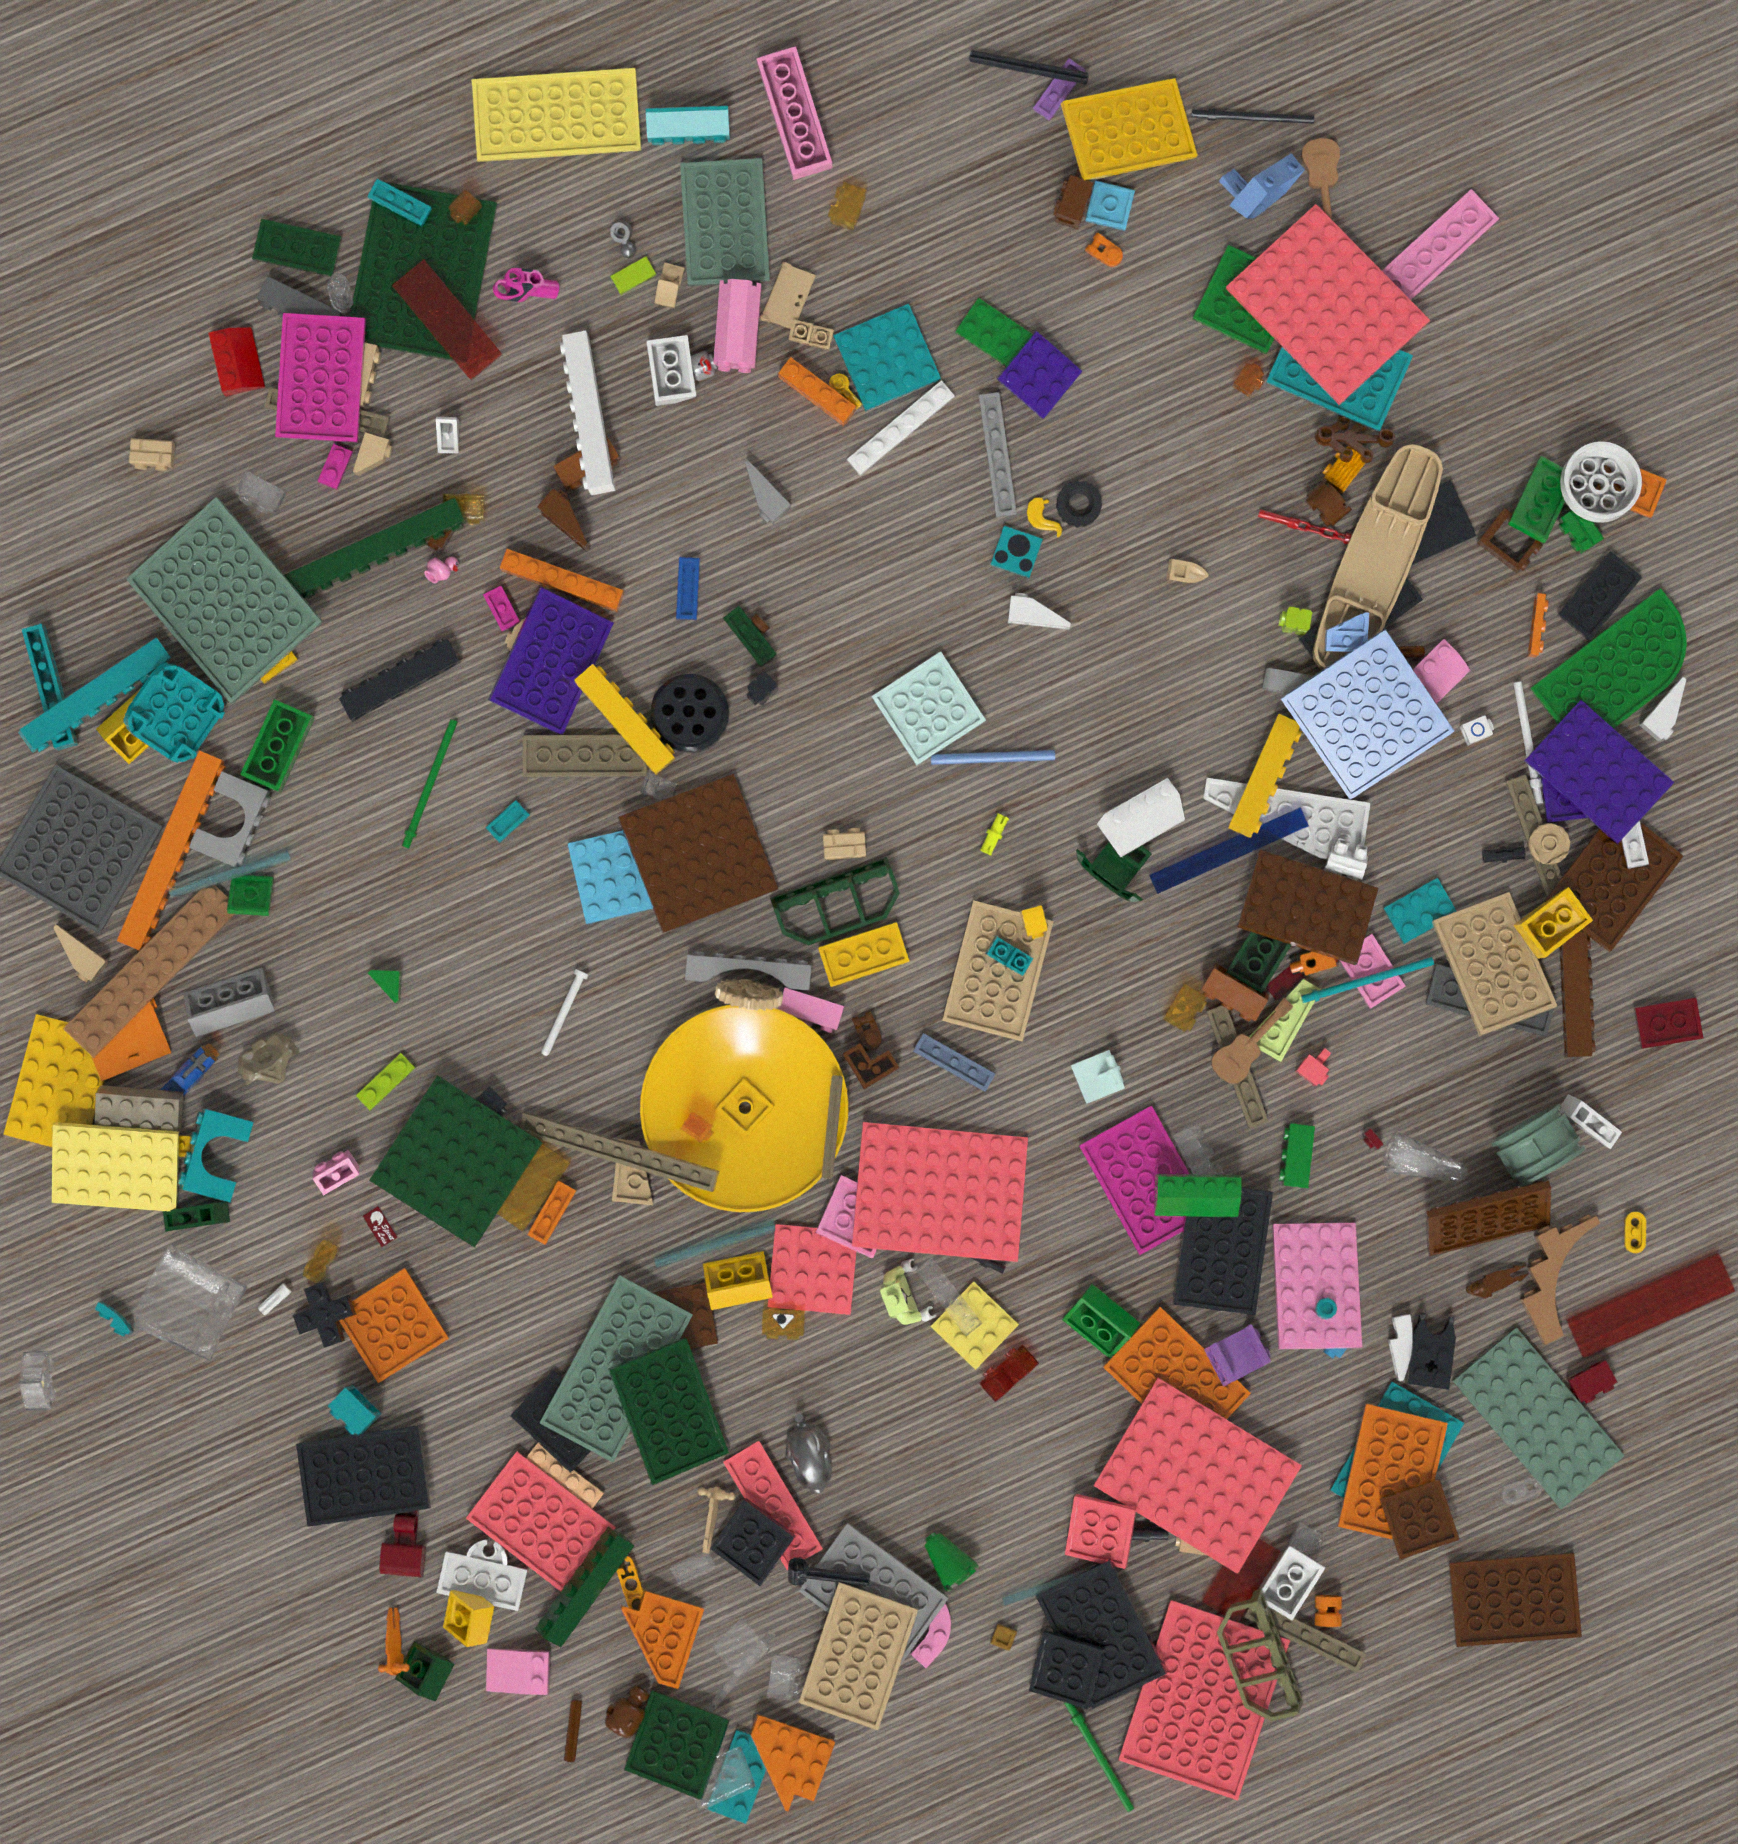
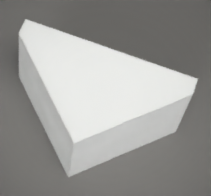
M436 417L438 453H459V420L457 417Z

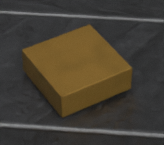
M997 1624L990 1644L1010 1651L1017 1631Z

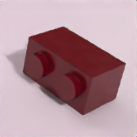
M1601 1360L1566 1379L1579 1402L1584 1401L1585 1404L1596 1399V1394L1600 1392L1605 1394L1615 1388L1614 1384L1618 1383L1606 1360Z

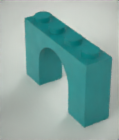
M202 1108V1112H198L195 1123L198 1124L196 1132L191 1134L189 1142L192 1144L191 1150L186 1152L184 1158L186 1167L184 1172H181L179 1175L178 1184H180V1189L231 1203L236 1182L209 1174L202 1164V1151L207 1142L219 1136L248 1142L254 1122Z

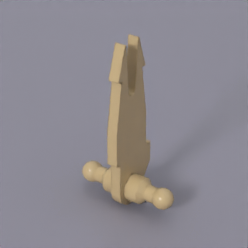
M701 1487L698 1489L700 1496L706 1495L710 1498L703 1542V1553L709 1554L712 1544L719 1500L728 1499L732 1501L735 1499L734 1493H726L720 1487L709 1489Z

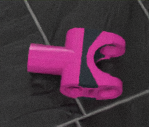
M511 268L505 273L504 279L495 282L493 292L500 299L514 302H524L530 296L556 299L559 292V283L554 280L543 279L542 274L536 270ZM514 273L517 277L510 279L509 275ZM498 285L505 287L506 294L499 292Z

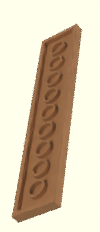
M209 881L63 1028L64 1031L95 1058L236 915L227 913L228 897Z

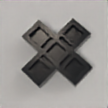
M325 1282L305 1288L304 1292L310 1309L293 1315L299 1335L318 1329L324 1348L345 1341L339 1320L356 1315L350 1295L332 1301Z

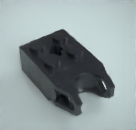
M1419 1313L1418 1322L1412 1331V1351L1405 1383L1449 1390L1456 1343L1454 1317H1448L1447 1323L1440 1333L1432 1334L1427 1329L1426 1313ZM1432 1360L1434 1368L1428 1371V1368H1425V1364Z

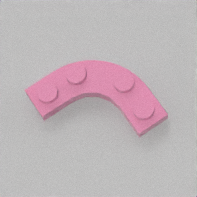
M944 1604L929 1625V1631L925 1638L911 1652V1655L925 1668L940 1654L949 1639L951 1620L946 1604Z

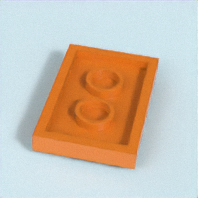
M1605 465V472L1612 473L1611 468ZM1640 469L1642 477L1641 492L1630 510L1652 518L1667 479ZM1599 483L1596 487L1597 490H1601V486ZM1614 483V484H1613L1614 489H1615L1616 491H1619V492H1620V491H1621L1620 485Z

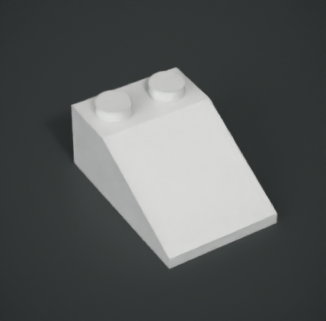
M1289 1545L1267 1574L1258 1590H1263L1269 1607L1293 1620L1325 1567Z

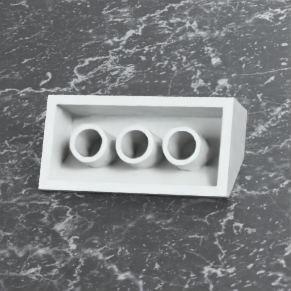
M1166 778L1105 813L1097 825L1119 856L1122 857L1185 820L1180 794L1171 781Z

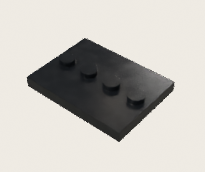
M1451 480L1439 485L1430 518L1427 521L1412 565L1477 536Z
M552 1370L510 1417L571 1473L591 1451L540 1424L563 1380Z

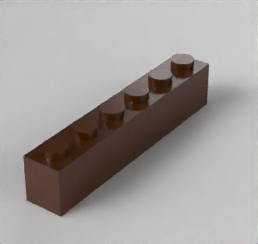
M1584 932L1576 933L1559 947L1564 1058L1591 1057L1592 1052L1596 1050L1595 1040H1592L1591 1032H1594L1595 1024L1594 1019H1591L1590 1012L1594 1009L1593 998H1590L1593 982L1592 978H1589L1592 960L1591 957H1588L1591 939Z

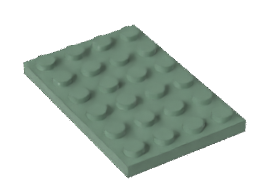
M762 158L680 163L688 286L718 285L720 280H724V284H728V279L750 280L753 282L770 281Z

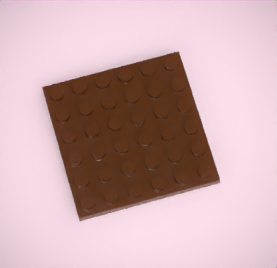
M734 774L618 817L662 933L778 890Z

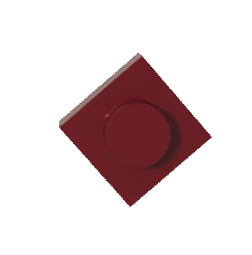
M1371 1128L1362 1133L1365 1137L1363 1141L1370 1149L1378 1150L1384 1145Z

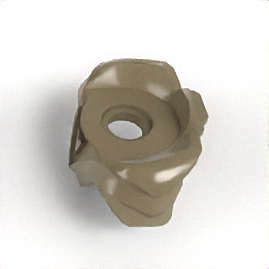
M274 1033L266 1040L260 1037L251 1043L252 1049L239 1056L238 1073L241 1074L246 1085H249L254 1080L279 1084L285 1080L288 1060L292 1056L299 1054V1050L295 1043L285 1035Z

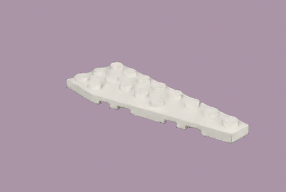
M1206 778L1203 799L1234 814L1247 784ZM1277 789L1274 797L1269 796L1267 800L1270 806L1266 815L1261 814L1259 819L1262 822L1261 829L1320 859H1327L1331 847L1335 846L1339 838L1349 842L1347 849L1349 851L1355 852L1357 844L1364 845L1370 803Z

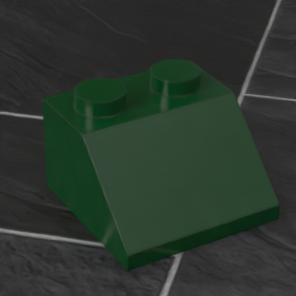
M414 1641L403 1664H408L410 1668L407 1672L402 1671L398 1673L395 1679L418 1696L436 1702L455 1664L443 1655Z

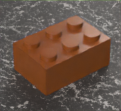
M1215 963L1202 985L1201 990L1205 991L1203 994L1212 1000L1217 998L1222 1001L1221 1005L1230 1011L1233 1009L1240 1012L1239 1016L1249 1022L1251 1019L1256 1021L1268 1002L1269 994L1265 991L1263 993L1258 992L1227 973L1228 969Z

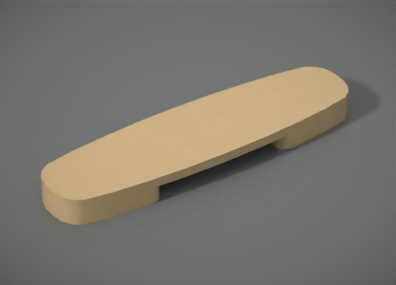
M1413 444L1403 446L1396 452L1375 487L1346 548L1324 607L1312 652L1313 660L1319 669H1325L1349 653L1325 651V634L1327 629L1364 612H1368V639L1383 630L1413 563L1439 489L1443 471L1442 462L1438 455L1431 450Z

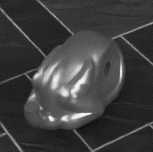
M797 1414L795 1416V1428L787 1434L785 1457L791 1461L799 1483L804 1488L820 1494L823 1492L832 1474L828 1453L831 1444L819 1426H810L802 1414Z

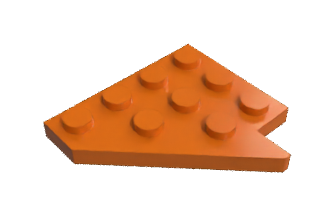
M644 1590L638 1610L622 1605L620 1609L656 1681L659 1684L678 1689L704 1608Z
M757 1714L750 1735L785 1811H789L794 1795L814 1801L835 1741Z

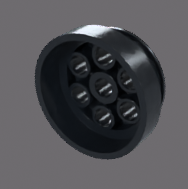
M682 674L669 679L657 690L652 700L650 716L652 726L660 734V740L664 744H668L673 750L678 752L699 753L713 747L724 735L729 723V706L723 691L712 680L698 674ZM678 688L686 691V695L681 699L674 696ZM700 689L705 690L707 695L703 700H698L695 698L696 691ZM665 706H673L674 713L670 716L664 715L663 709ZM686 707H693L695 709V714L692 717H686L683 714ZM707 708H713L716 711L713 718H706L704 716ZM675 724H681L684 727L681 734H674L672 732V727ZM696 725L704 727V733L700 736L693 734V728Z

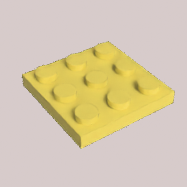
M973 1281L931 1327L976 1370L1019 1324Z

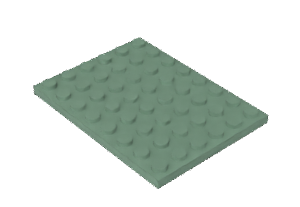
M215 497L126 579L231 704H234L323 623V620L218 497Z

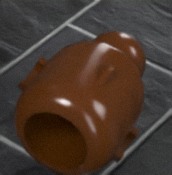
M634 1685L630 1689L628 1699L624 1697L618 1698L614 1704L607 1708L606 1727L623 1738H631L645 1717V1712L640 1706L643 1702L647 1701L649 1693L641 1687Z

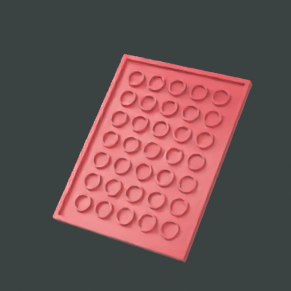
M1317 204L1226 286V290L1338 405L1343 403L1430 322V319Z
M863 1122L852 1247L1018 1262L1028 1138Z
M1157 1378L1093 1486L1122 1504L1137 1508L1136 1512L1238 1574L1302 1465Z
M1170 1599L1155 1645V1649L1167 1674L1142 1685L1118 1760L1238 1800L1265 1718L1244 1707L1217 1634V1630L1224 1617ZM1230 1619L1223 1629L1229 1646L1265 1637L1262 1630ZM1280 1636L1286 1653L1290 1640ZM1265 1645L1232 1653L1241 1679L1277 1671L1272 1666V1655ZM1277 1679L1245 1687L1249 1700L1268 1710Z

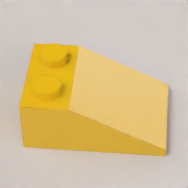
M1567 887L1528 913L1513 926L1538 959L1546 958L1593 920L1570 888Z

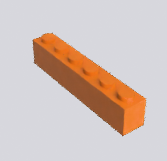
M506 549L500 565L502 572L617 613L625 594L622 589L510 549Z

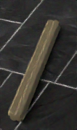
M837 1075L831 1077L822 1178L832 1179L834 1171L843 1081L842 1076Z

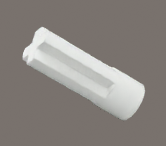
M283 1283L257 1308L263 1315H267L292 1291Z

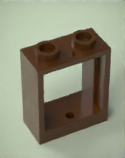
M1504 508L1477 544L1517 573L1520 569L1522 571L1526 569L1531 562L1528 558L1532 553L1536 555L1543 544L1532 538L1535 541L1518 563L1490 542L1491 538L1506 519L1509 521L1512 513Z

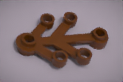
M1340 416L1331 427H1320L1314 436L1318 444L1330 446L1340 454L1341 461L1350 462L1353 457V451L1339 443L1344 442L1361 455L1360 460L1364 463H1370L1374 453L1370 449L1363 447L1360 443H1379L1381 447L1388 448L1394 443L1395 433L1390 429H1382L1379 435L1357 434L1360 431L1368 430L1369 427L1357 422L1348 429L1350 419L1344 416ZM1348 429L1344 434L1337 433L1339 430Z

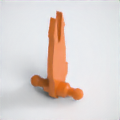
M389 1608L386 1618L387 1664L379 1665L378 1671L397 1675L402 1671L407 1672L410 1667L406 1663L403 1664L398 1608H394V1618L392 1608Z

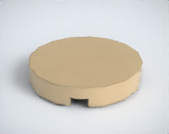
M1547 823L1537 827L1529 837L1528 847L1530 854L1536 861L1546 865H1553L1561 862L1567 856L1570 848V839L1568 833L1562 827Z

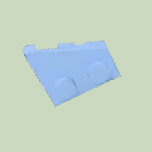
M1364 612L1327 629L1325 634V651L1350 652L1367 641L1369 613Z

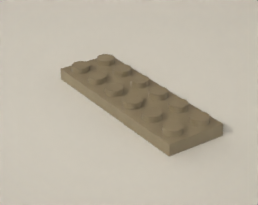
M523 735V777H647V765L621 735Z

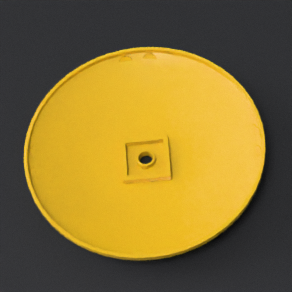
M725 1005L710 1009L689 1019L668 1036L659 1047L648 1067L640 1098L641 1126L649 1150L719 1171L716 1187L713 1192L669 1179L679 1190L700 1203L732 1212H755L781 1206L801 1196L822 1178L831 1077L833 1075L842 1076L843 1078L835 1158L837 1157L843 1143L848 1121V1095L843 1073L833 1052L825 1041L812 1028L793 1015L775 1008L773 1010L766 1008V1011L761 1009L756 1011L747 1010L744 1007L740 1009L738 1006ZM742 1102H748L751 1105V1111L748 1114L740 1112L739 1106Z

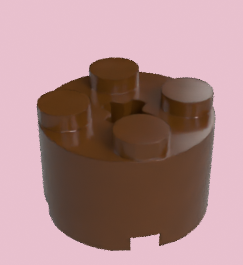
M1324 479L1306 495L1308 497L1306 503L1313 511L1317 509L1321 513L1319 518L1328 527L1330 524L1334 526L1352 509L1349 506L1345 508L1346 501L1331 484L1327 487L1328 481Z

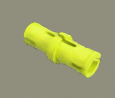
M997 813L991 829H988L986 832L988 835L980 851L992 856L998 840L1002 838L1001 834L1009 818Z

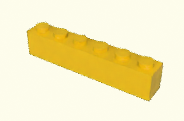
M592 664L574 682L655 775L659 774L675 760L673 756L674 750L668 744L663 745L659 740L661 738L660 734L654 728L650 730L646 725L647 719L640 712L638 714L635 713L632 709L634 705L627 697L624 699L618 693L621 691L620 688L613 681L609 683L605 678L606 672L600 666L596 668Z
M1278 714L1230 822L1229 829L1250 838L1253 832L1258 833L1262 824L1259 821L1261 814L1266 815L1270 806L1267 800L1269 796L1274 797L1278 788L1275 782L1277 778L1282 779L1286 770L1283 764L1285 760L1290 761L1295 750L1291 746L1294 741L1298 743L1302 731L1299 730L1300 726L1295 720Z

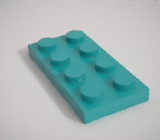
M736 1729L707 1810L745 1824L766 1772V1768L750 1734Z

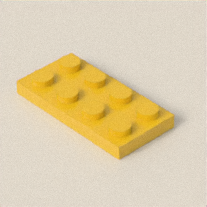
M897 922L818 948L831 987L910 962Z

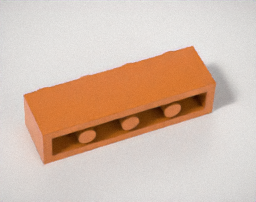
M790 357L779 371L778 377L842 426H845L856 412V406L793 358Z

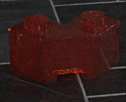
M1023 1344L1017 1349L1011 1348L1005 1354L1006 1359L997 1367L993 1368L991 1366L982 1374L985 1378L979 1384L995 1402L1039 1364Z

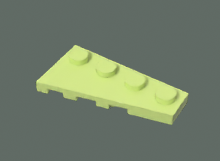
M1303 979L1285 999L1293 1005V1008L1286 1015L1280 1017L1256 1043L1260 1051L1280 1062L1282 1061L1315 1002L1313 1000L1302 1003L1301 995L1311 993L1314 989H1317V991L1321 990L1320 988ZM1273 1011V1012L1259 1025V1027L1249 1036V1038L1263 1025V1023H1264L1275 1011Z

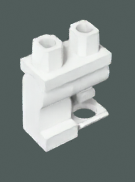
M1339 838L1335 846L1331 847L1323 870L1340 876L1344 874L1347 875V878L1356 881L1358 879L1362 880L1368 861V847L1357 844L1355 852L1347 850L1349 842Z

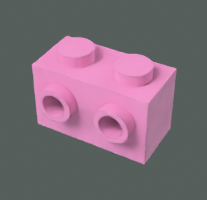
M349 1150L336 1153L330 1161L317 1164L313 1170V1180L323 1195L359 1175V1165Z

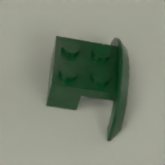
M1108 842L1092 864L1084 853L1078 849L1076 850L1079 864L1103 886L1129 902L1143 900L1136 893L1125 890L1152 855L1142 845L1120 857L1112 844Z

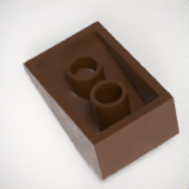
M553 488L537 506L540 514L583 550L588 552L590 550L569 503V496L561 489L557 492Z

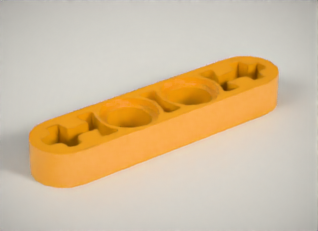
M627 1556L625 1561L630 1562L628 1571L629 1573L633 1571L634 1575H628L623 1579L622 1575H625L626 1572L624 1568L620 1567L617 1570V1574L627 1605L633 1609V1600L642 1599L644 1590L635 1563L630 1556ZM628 1579H634L637 1582L635 1590L630 1591L626 1588L625 1583Z

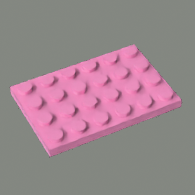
M1356 1223L1273 1224L1278 1349L1361 1348L1362 1332ZM1323 1298H1330L1337 1305L1336 1314L1327 1320L1318 1317L1315 1311L1317 1302Z

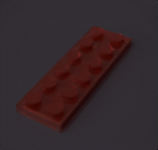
M422 260L392 285L471 381L503 355L425 260Z

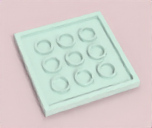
M942 652L934 655L872 696L916 766L986 721Z

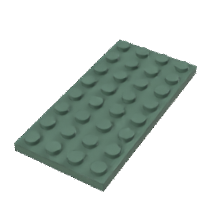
M619 1275L540 1424L614 1462L631 1429L608 1369L680 1340L693 1314Z
M1517 1327L1452 1380L1561 1510L1625 1456Z

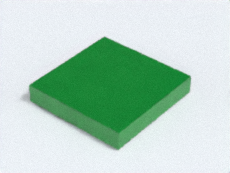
M232 874L227 913L269 916L274 878L271 876Z

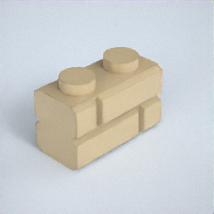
M131 438L129 463L135 465V469L147 470V466L155 467L157 471H168V468L174 467L175 443L173 441Z
M860 828L848 829V833H840L839 830H827V834H823L825 860L866 857L865 833L860 832Z

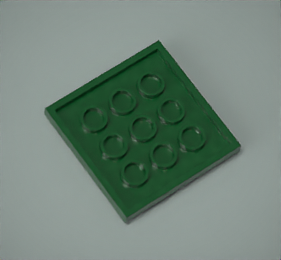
M652 1690L644 1711L645 1717L638 1728L624 1770L702 1800L730 1719Z

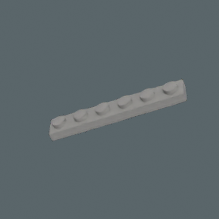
M999 392L979 395V403L996 518L1016 515Z

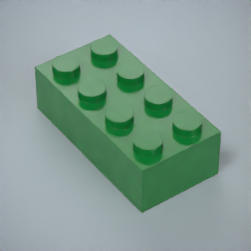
M274 699L240 775L282 793L315 718Z

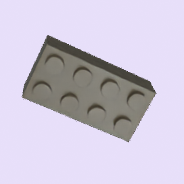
M100 1085L96 1092L95 1125L179 1131V1136L182 1132L183 1092Z

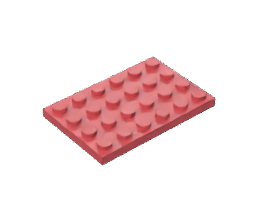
M518 1451L466 1517L472 1524L559 1591L563 1590L608 1526L614 1530L616 1528Z

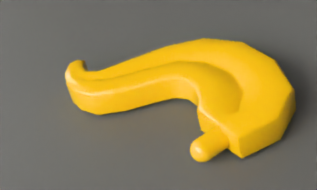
M1042 498L1031 500L1028 503L1026 512L1029 523L1039 530L1056 531V537H1060L1062 534L1061 525L1055 521L1045 519L1042 515L1045 508L1044 504L1049 503V500H1043Z

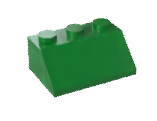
M1093 1284L1081 1295L1062 1319L1109 1359L1131 1338L1140 1325L1139 1321Z

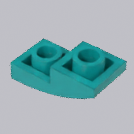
M995 936L985 953L1021 976L1025 974L1033 960L1032 957L998 936Z
M102 1301L97 1303L95 1310L99 1311V1316L107 1320L113 1318L110 1324L111 1327L115 1328L113 1332L124 1337L126 1334L131 1335L134 1330L119 1312Z

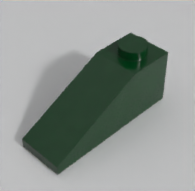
M228 1202L163 1211L165 1232L230 1222Z

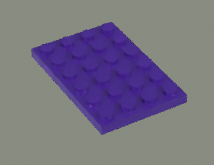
M539 587L488 700L555 733L563 735L583 692L574 680L592 664L595 665L614 623Z
M1582 700L1578 702L1524 761L1617 844L1674 784L1666 774Z

